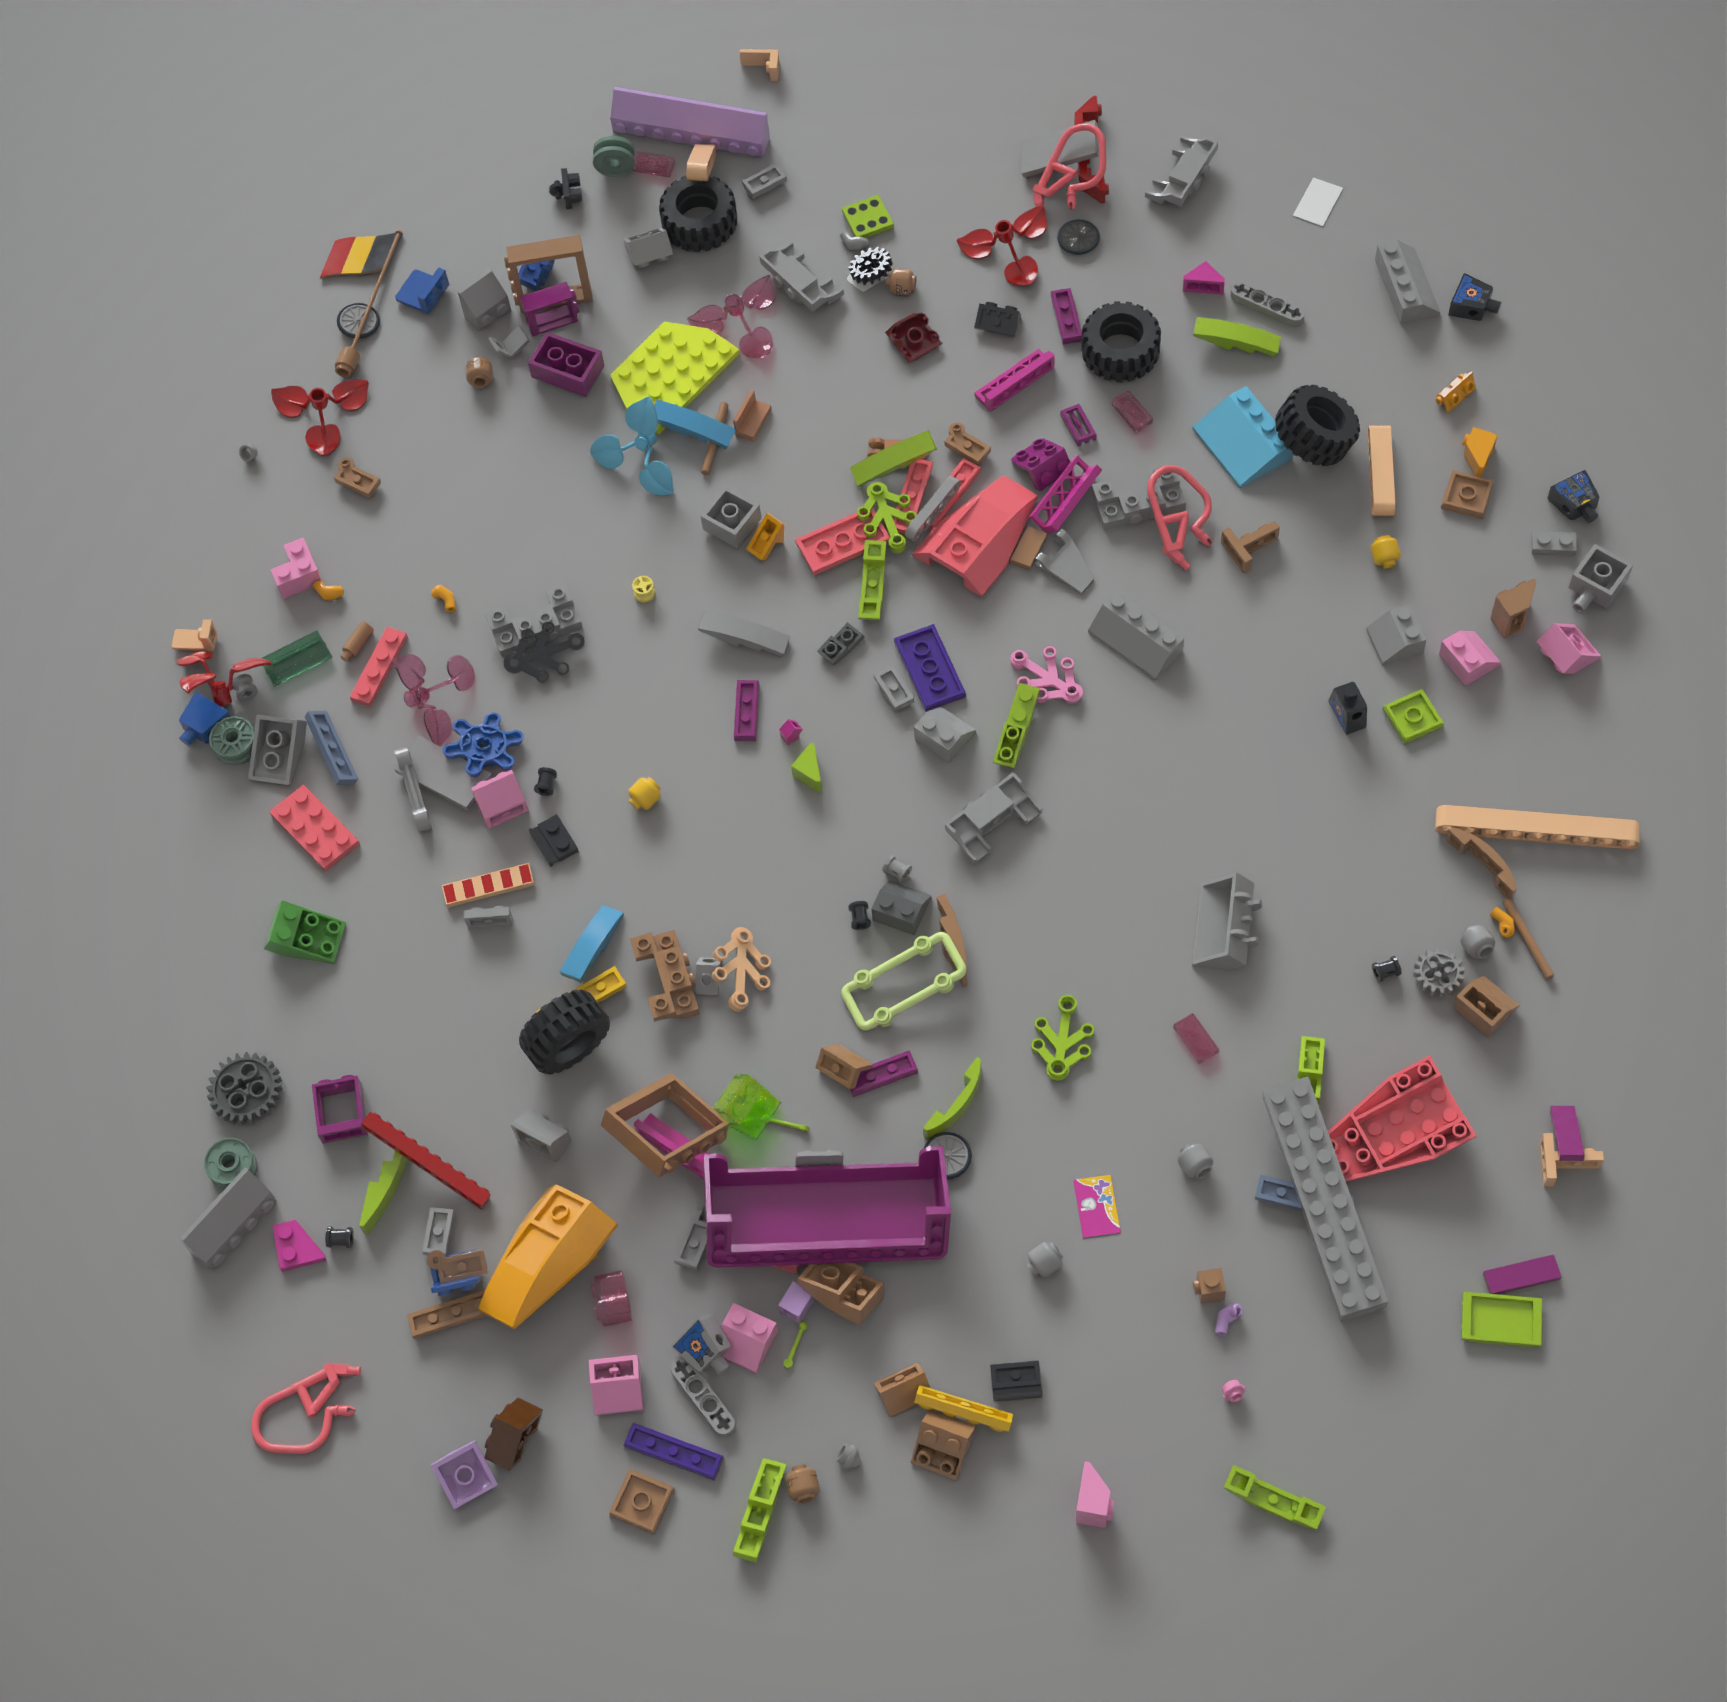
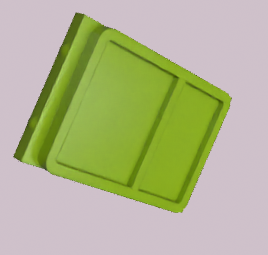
M1475 1292L1462 1293L1461 1340L1497 1345L1541 1347L1543 1323L1542 1298Z

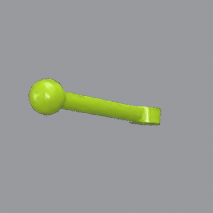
M769 1115L762 1117V1121L765 1124L771 1122L804 1132L809 1131V1127L806 1125L774 1119Z
M805 1321L799 1323V1331L789 1357L783 1362L786 1369L793 1367L792 1360L804 1330L808 1328V1324Z

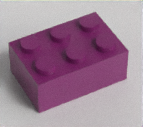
M546 332L528 362L532 378L585 397L605 366L602 351Z

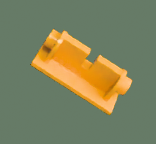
M1473 372L1460 374L1449 384L1450 388L1446 387L1436 395V403L1438 405L1444 404L1447 413L1476 389Z

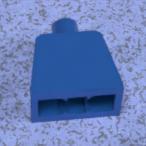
M196 692L179 718V722L185 730L179 739L187 746H190L196 738L207 744L210 742L211 729L216 723L231 716L226 709Z

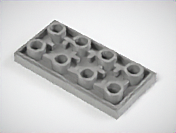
M1095 120L1086 122L1087 124H1092L1098 127V124ZM1069 128L1021 141V174L1024 178L1045 171L1061 136ZM1079 131L1071 135L1057 163L1067 166L1098 157V139L1096 135L1090 131Z
M418 736L409 748L419 785L467 811L475 801L471 788L481 781H487L492 778L491 773L482 769L479 776L470 777L465 770L468 763L467 760L463 758H446L442 747L421 736ZM397 764L394 768L395 773L402 776L399 764Z

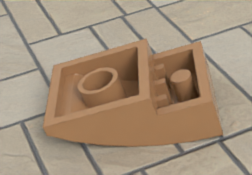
M854 1263L810 1264L797 1278V1282L817 1301L836 1314L858 1325L862 1324L884 1297V1282L863 1275V1267Z

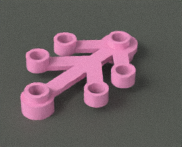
M1047 646L1043 650V657L1047 662L1048 671L1029 660L1026 652L1022 650H1016L1011 654V666L1017 670L1026 668L1040 677L1039 679L1029 680V678L1023 676L1017 680V687L1019 683L1025 682L1027 685L1040 688V694L1045 696L1038 697V703L1063 698L1067 703L1074 704L1082 698L1083 689L1074 681L1073 659L1066 657L1061 661V669L1065 672L1066 683L1058 678L1055 662L1056 649L1054 647ZM1052 652L1053 655H1047L1046 653ZM1069 663L1071 666L1066 667L1064 664ZM1054 686L1058 690L1047 692L1046 689L1041 687Z

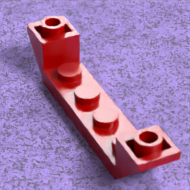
M1092 96L1074 113V125L1093 120L1098 124V116H1102V106L1097 103V96ZM1090 159L1077 162L1079 183L1088 182L1095 177V175H1091V168H1087V164H1090ZM1103 176L1097 185L1082 191L1102 204L1105 203V195H1109V183H1105Z

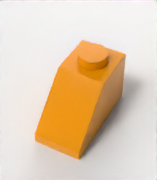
M1473 427L1470 434L1466 433L1462 446H1465L1464 457L1474 475L1482 477L1495 448L1498 435Z

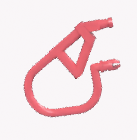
M1084 123L1074 125L1064 132L1038 185H1034V204L1036 207L1045 205L1044 197L1050 198L1077 176V170L1057 163L1067 140L1076 132L1090 131L1096 135L1099 143V170L1090 181L1068 186L1066 196L1068 197L1067 206L1069 209L1074 210L1076 207L1077 193L1075 191L1090 189L1101 181L1106 171V142L1102 131L1098 127ZM1053 170L1065 174L1051 187L1045 188Z
M1166 465L1157 469L1149 478L1147 494L1164 547H1162L1164 555H1167L1175 564L1180 565L1186 571L1191 565L1183 558L1184 555L1180 551L1184 547L1189 513L1184 511L1163 516L1155 494V483L1165 473H1176L1182 476L1201 495L1204 501V512L1191 526V531L1205 546H1210L1212 541L1203 532L1204 530L1199 528L1210 517L1212 502L1206 489L1190 473L1179 466ZM1180 521L1176 542L1172 543L1166 524Z
M329 1363L323 1366V1370L264 1399L256 1408L251 1423L252 1436L256 1444L263 1450L271 1453L307 1454L317 1450L324 1444L330 1434L333 1415L335 1417H350L355 1412L349 1411H356L355 1408L345 1405L326 1407L320 1435L312 1443L301 1446L277 1445L267 1442L260 1432V1421L264 1411L272 1404L298 1393L308 1418H312L317 1415L341 1383L338 1376H360L361 1367ZM328 1378V1384L312 1403L307 1388Z

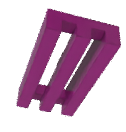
M1080 404L1060 411V416L1077 446H1081L1082 442L1088 443L1090 439H1097V434ZM1073 411H1077L1089 434L1086 435ZM1068 413H1069V415H1070L1072 421L1074 422V424H1075L1077 430L1079 431L1081 437H1079V435H1078L1076 429L1074 428V426H1073L1071 420L1069 419V417H1068V415H1067Z

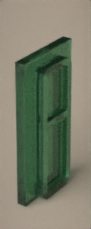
M316 630L262 658L272 663V666L263 665L275 687L333 657L326 643Z

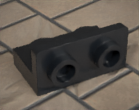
M993 302L979 303L974 325L975 329L1015 337L1018 321L1021 319V313L1017 311L1018 308L1013 306L1000 308L997 307L998 304Z

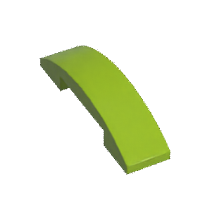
M865 540L858 619L880 620L885 579L886 541Z
M979 1057L973 1061L964 1073V1083L967 1086L946 1114L943 1115L936 1110L923 1127V1135L926 1139H930L934 1135L950 1128L961 1118L972 1103L981 1078V1059Z
M1232 1465L1223 1487L1236 1497L1267 1513L1313 1530L1318 1529L1326 1506L1304 1496L1302 1498L1264 1482L1256 1478L1255 1474L1236 1465Z

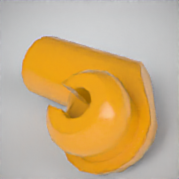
M317 580L313 584V588L324 600H335L344 594L341 586L326 587L321 580Z
M442 585L435 586L431 591L432 597L436 599L442 598L447 612L456 611L453 592Z
M1495 907L1490 916L1499 922L1501 936L1504 938L1512 937L1515 932L1514 919L1500 908Z

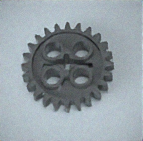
M245 1052L243 1058L236 1053L235 1060L233 1061L230 1057H227L228 1063L226 1065L221 1062L219 1063L220 1071L213 1069L216 1077L208 1079L212 1084L206 1087L210 1093L207 1095L208 1100L211 1102L210 1106L213 1110L216 1109L215 1113L217 1116L222 1115L224 1121L230 1118L234 1125L238 1119L242 1125H245L246 1119H249L254 1124V1117L263 1120L262 1113L265 1112L270 1115L271 1112L268 1108L270 1106L277 1107L274 1099H281L278 1091L283 1090V1087L279 1084L283 1080L278 1075L280 1073L277 1067L274 1068L273 1062L268 1061L264 1055L259 1059L257 1053H254L251 1058L248 1052ZM255 1071L253 1075L249 1077L246 1076L248 1072ZM234 1082L231 1087L225 1088L228 1083ZM265 1089L262 1094L256 1095L258 1090ZM244 1100L240 1106H235L238 1101Z

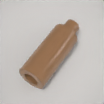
M361 621L342 648L343 654L340 656L342 660L348 662L350 657L355 658L373 633L374 629L368 623Z

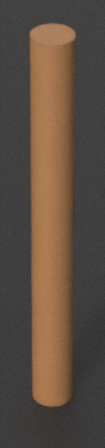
M720 403L716 417L717 421L724 423L729 406L728 403ZM709 442L701 473L704 475H709L717 448V445Z
M1511 898L1502 902L1514 919L1515 926L1546 980L1554 977V973Z

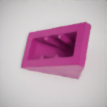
M1205 261L1184 275L1182 292L1223 295L1225 279Z

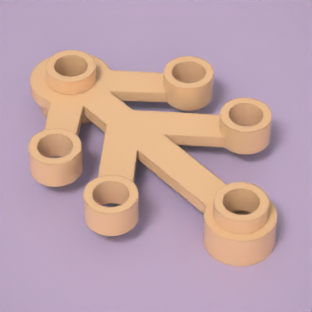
M744 927L736 928L731 934V941L724 946L717 947L713 952L714 959L722 962L727 958L728 953L737 948L736 957L723 967H717L712 972L713 980L720 983L726 979L729 973L736 969L735 993L728 1000L729 1007L735 1012H741L748 1005V997L745 994V972L753 980L758 990L764 991L770 985V979L765 975H760L746 958V951L756 961L755 964L760 970L767 969L771 964V959L757 950L752 943V933ZM718 951L723 953V957L718 954ZM760 959L764 960L766 965H763ZM717 972L722 974V978L717 975ZM760 980L765 983V986L760 984Z

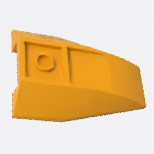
M557 1184L547 1188L519 1224L484 1292L478 1308L479 1311L515 1330L592 1261L618 1224L591 1201Z

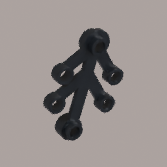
M546 621L542 624V632L533 651L523 655L528 642L534 638L533 630L526 628L521 633L522 638L515 652L505 656L504 667L512 674L523 671L535 677L537 681L544 683L549 678L548 672L544 669L537 670L526 664L537 661L556 670L559 675L564 676L569 672V665L565 662L559 663L547 656L569 648L575 651L582 649L585 643L584 637L579 633H572L568 640L544 648L549 635L555 630L554 624ZM550 624L552 631L546 632L544 626ZM530 631L532 637L525 639L523 636L524 632ZM575 637L579 638L580 644L573 645L572 639ZM512 659L519 661L516 667L511 666L510 661ZM560 665H565L567 667V671L565 673H561L558 668ZM544 672L547 677L544 680H540L538 674Z

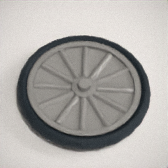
M353 303L347 305L339 312L337 326L344 335L355 338L368 306L367 304ZM371 307L359 339L369 337L379 327L380 317L373 307Z
M941 1132L936 1134L924 1146V1148L928 1146H943L947 1179L959 1177L968 1169L971 1163V1148L968 1142L956 1133Z

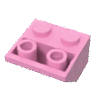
M512 770L501 772L496 777L487 781H481L471 788L478 809L488 829L529 811Z
M638 1355L589 1360L590 1386L595 1416L644 1410L641 1363Z

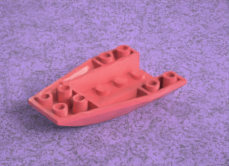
M1003 475L936 524L912 553V556L928 566L935 560L963 577L965 588L983 597L1006 569L1036 504L1038 495Z
M1430 1055L1388 1077L1328 1131L1346 1182L1435 1160L1477 1137L1443 1081L1442 1075Z

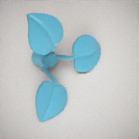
M648 396L633 403L626 410L625 420L628 427L638 431V436L632 443L620 447V441L616 436L603 435L593 442L590 453L601 466L615 469L624 460L621 451L632 446H636L642 451L647 450L644 461L646 469L639 473L640 483L652 494L669 495L674 492L672 474L668 466L660 461H653L648 465L650 454L653 451L651 446L657 441L655 431L658 427L656 409L651 398Z

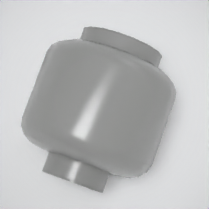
M1483 925L1467 927L1460 941L1462 947L1474 959L1489 957L1493 953L1496 943L1494 937Z
M1189 1143L1181 1148L1178 1163L1188 1177L1202 1179L1210 1174L1213 1158L1203 1145H1192Z
M1042 1242L1028 1253L1030 1263L1027 1266L1035 1276L1040 1274L1042 1277L1047 1278L1062 1267L1061 1259L1064 1256L1053 1242L1050 1244Z

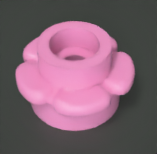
M1238 1380L1227 1382L1222 1387L1223 1399L1225 1401L1230 1400L1231 1402L1241 1400L1246 1390L1245 1386L1240 1384Z

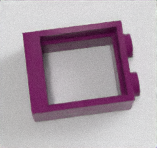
M567 281L520 297L526 323L532 337L578 322L577 313H580L576 302L577 297L574 289H569ZM565 301L567 304L565 306L555 308L535 315L534 311L550 307Z
M345 1075L341 1079H325L312 1084L317 1134L322 1144L368 1135V1132L361 1128V1123L366 1118L362 1083L357 1075ZM355 1091L358 1119L326 1125L323 1097Z

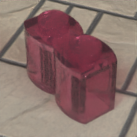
M623 1270L594 1276L595 1283L591 1284L593 1298L598 1297L599 1305L595 1306L597 1320H602L604 1326L632 1321Z

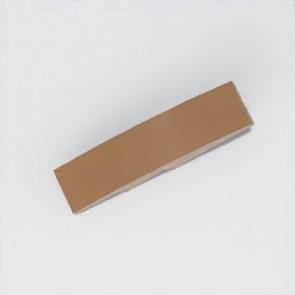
M944 893L937 897V908L943 916L939 919V927L941 932H945L950 936L966 965L962 934L955 913ZM942 942V952L955 972L958 969ZM967 970L965 976L959 980L963 988L967 986Z

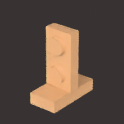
M1543 1133L1540 1140L1544 1187L1554 1186L1557 1179L1556 1169H1600L1604 1161L1603 1151L1587 1148L1583 1149L1585 1154L1584 1161H1559L1558 1152L1554 1151L1553 1133Z

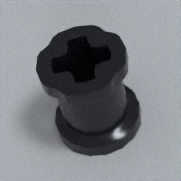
M541 767L538 769L539 778L538 783L534 786V791L539 795L550 796L554 792L552 786L554 779L557 778V772L552 768Z
M855 901L848 906L853 920L851 928L854 930H864L871 926V920L868 919L867 915L869 907L866 901Z
M1395 956L1379 964L1377 962L1372 963L1373 974L1379 983L1383 982L1384 978L1393 975L1400 976L1402 974L1401 966Z
M327 1227L325 1235L326 1247L331 1248L332 1245H340L352 1248L354 1240L352 1227H347V1229Z

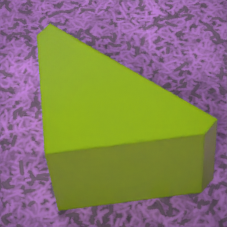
M810 743L792 764V775L815 791L821 792L822 787L815 744Z

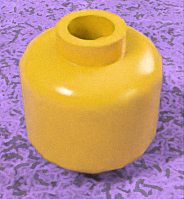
M1390 535L1374 539V543L1370 546L1374 564L1383 566V569L1396 566L1395 562L1401 558L1398 541L1395 538H1391Z
M650 777L647 779L640 778L628 790V794L631 797L628 801L637 810L640 807L644 810H649L661 798L659 792L661 788Z

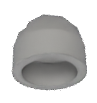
M246 444L240 447L239 455L243 461H252L258 455V450L254 445Z

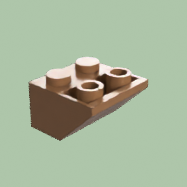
M1535 579L1528 582L1522 581L1515 588L1503 590L1497 594L1490 619L1503 638L1523 630L1536 586Z
M1482 976L1471 981L1456 996L1453 1008L1489 1038L1520 1005L1486 976Z
M934 1409L929 1410L921 1422L910 1463L957 1480L970 1448L976 1425L947 1416Z

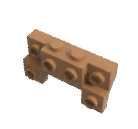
M675 930L655 936L651 932L630 938L636 962L655 958L665 993L647 998L654 1022L668 1018H689L700 1015L692 986L696 985L692 972H687L686 966H689L690 963L687 953L681 952Z

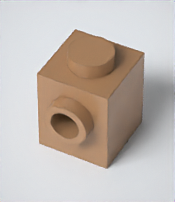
M1222 1268L1197 1271V1278L1193 1280L1195 1295L1199 1294L1201 1304L1225 1300L1226 1288Z

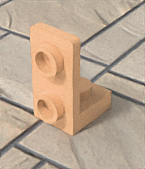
M740 49L739 54L742 66H766V73L770 74V81H778L780 67L779 50Z
M203 619L202 627L198 630L175 629L172 648L174 650L214 651L218 632L212 620Z

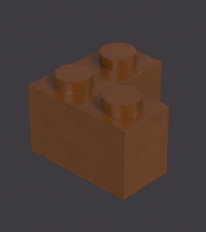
M516 1398L511 1404H507L503 1412L499 1415L496 1414L492 1419L490 1427L493 1429L485 1442L487 1450L484 1459L510 1471L521 1460L526 1440L538 1430L543 1409L520 1398Z

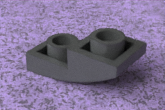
M847 622L835 637L830 636L817 652L832 665H835L847 656L865 637Z

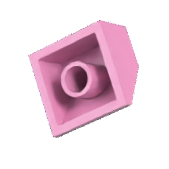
M1554 623L1537 640V643L1541 646V652L1552 659L1554 667L1562 674H1574L1602 657L1575 624Z
M1458 631L1441 643L1439 655L1465 686L1501 665L1500 660L1475 631Z
M733 1303L721 1326L731 1344V1348L722 1357L757 1374L779 1332L777 1323Z
M1086 1461L1084 1462L1076 1511V1523L1106 1528L1107 1521H1112L1115 1500L1110 1499L1111 1491L1091 1463Z

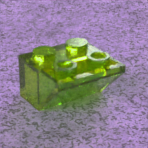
M736 1074L713 1109L730 1123L729 1127L757 1140L782 1102L749 1074Z

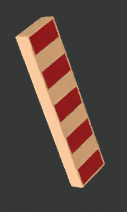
M526 863L442 885L446 906L449 908L531 887L535 884L530 864Z

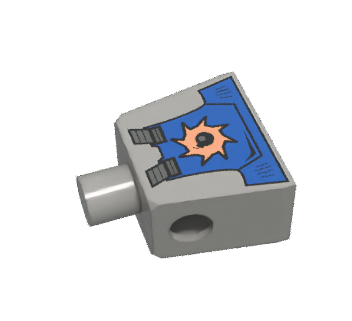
M712 1313L698 1318L672 1346L698 1372L712 1367L720 1376L730 1368V1365L722 1356L731 1348V1344Z

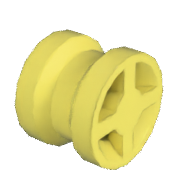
M639 576L633 581L632 588L635 599L641 603L650 602L655 596L652 579L648 576Z

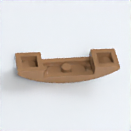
M1449 828L1446 840L1461 855L1469 850L1497 876L1494 886L1507 899L1511 898L1512 900L1517 888L1513 875L1501 856L1477 836L1459 828Z

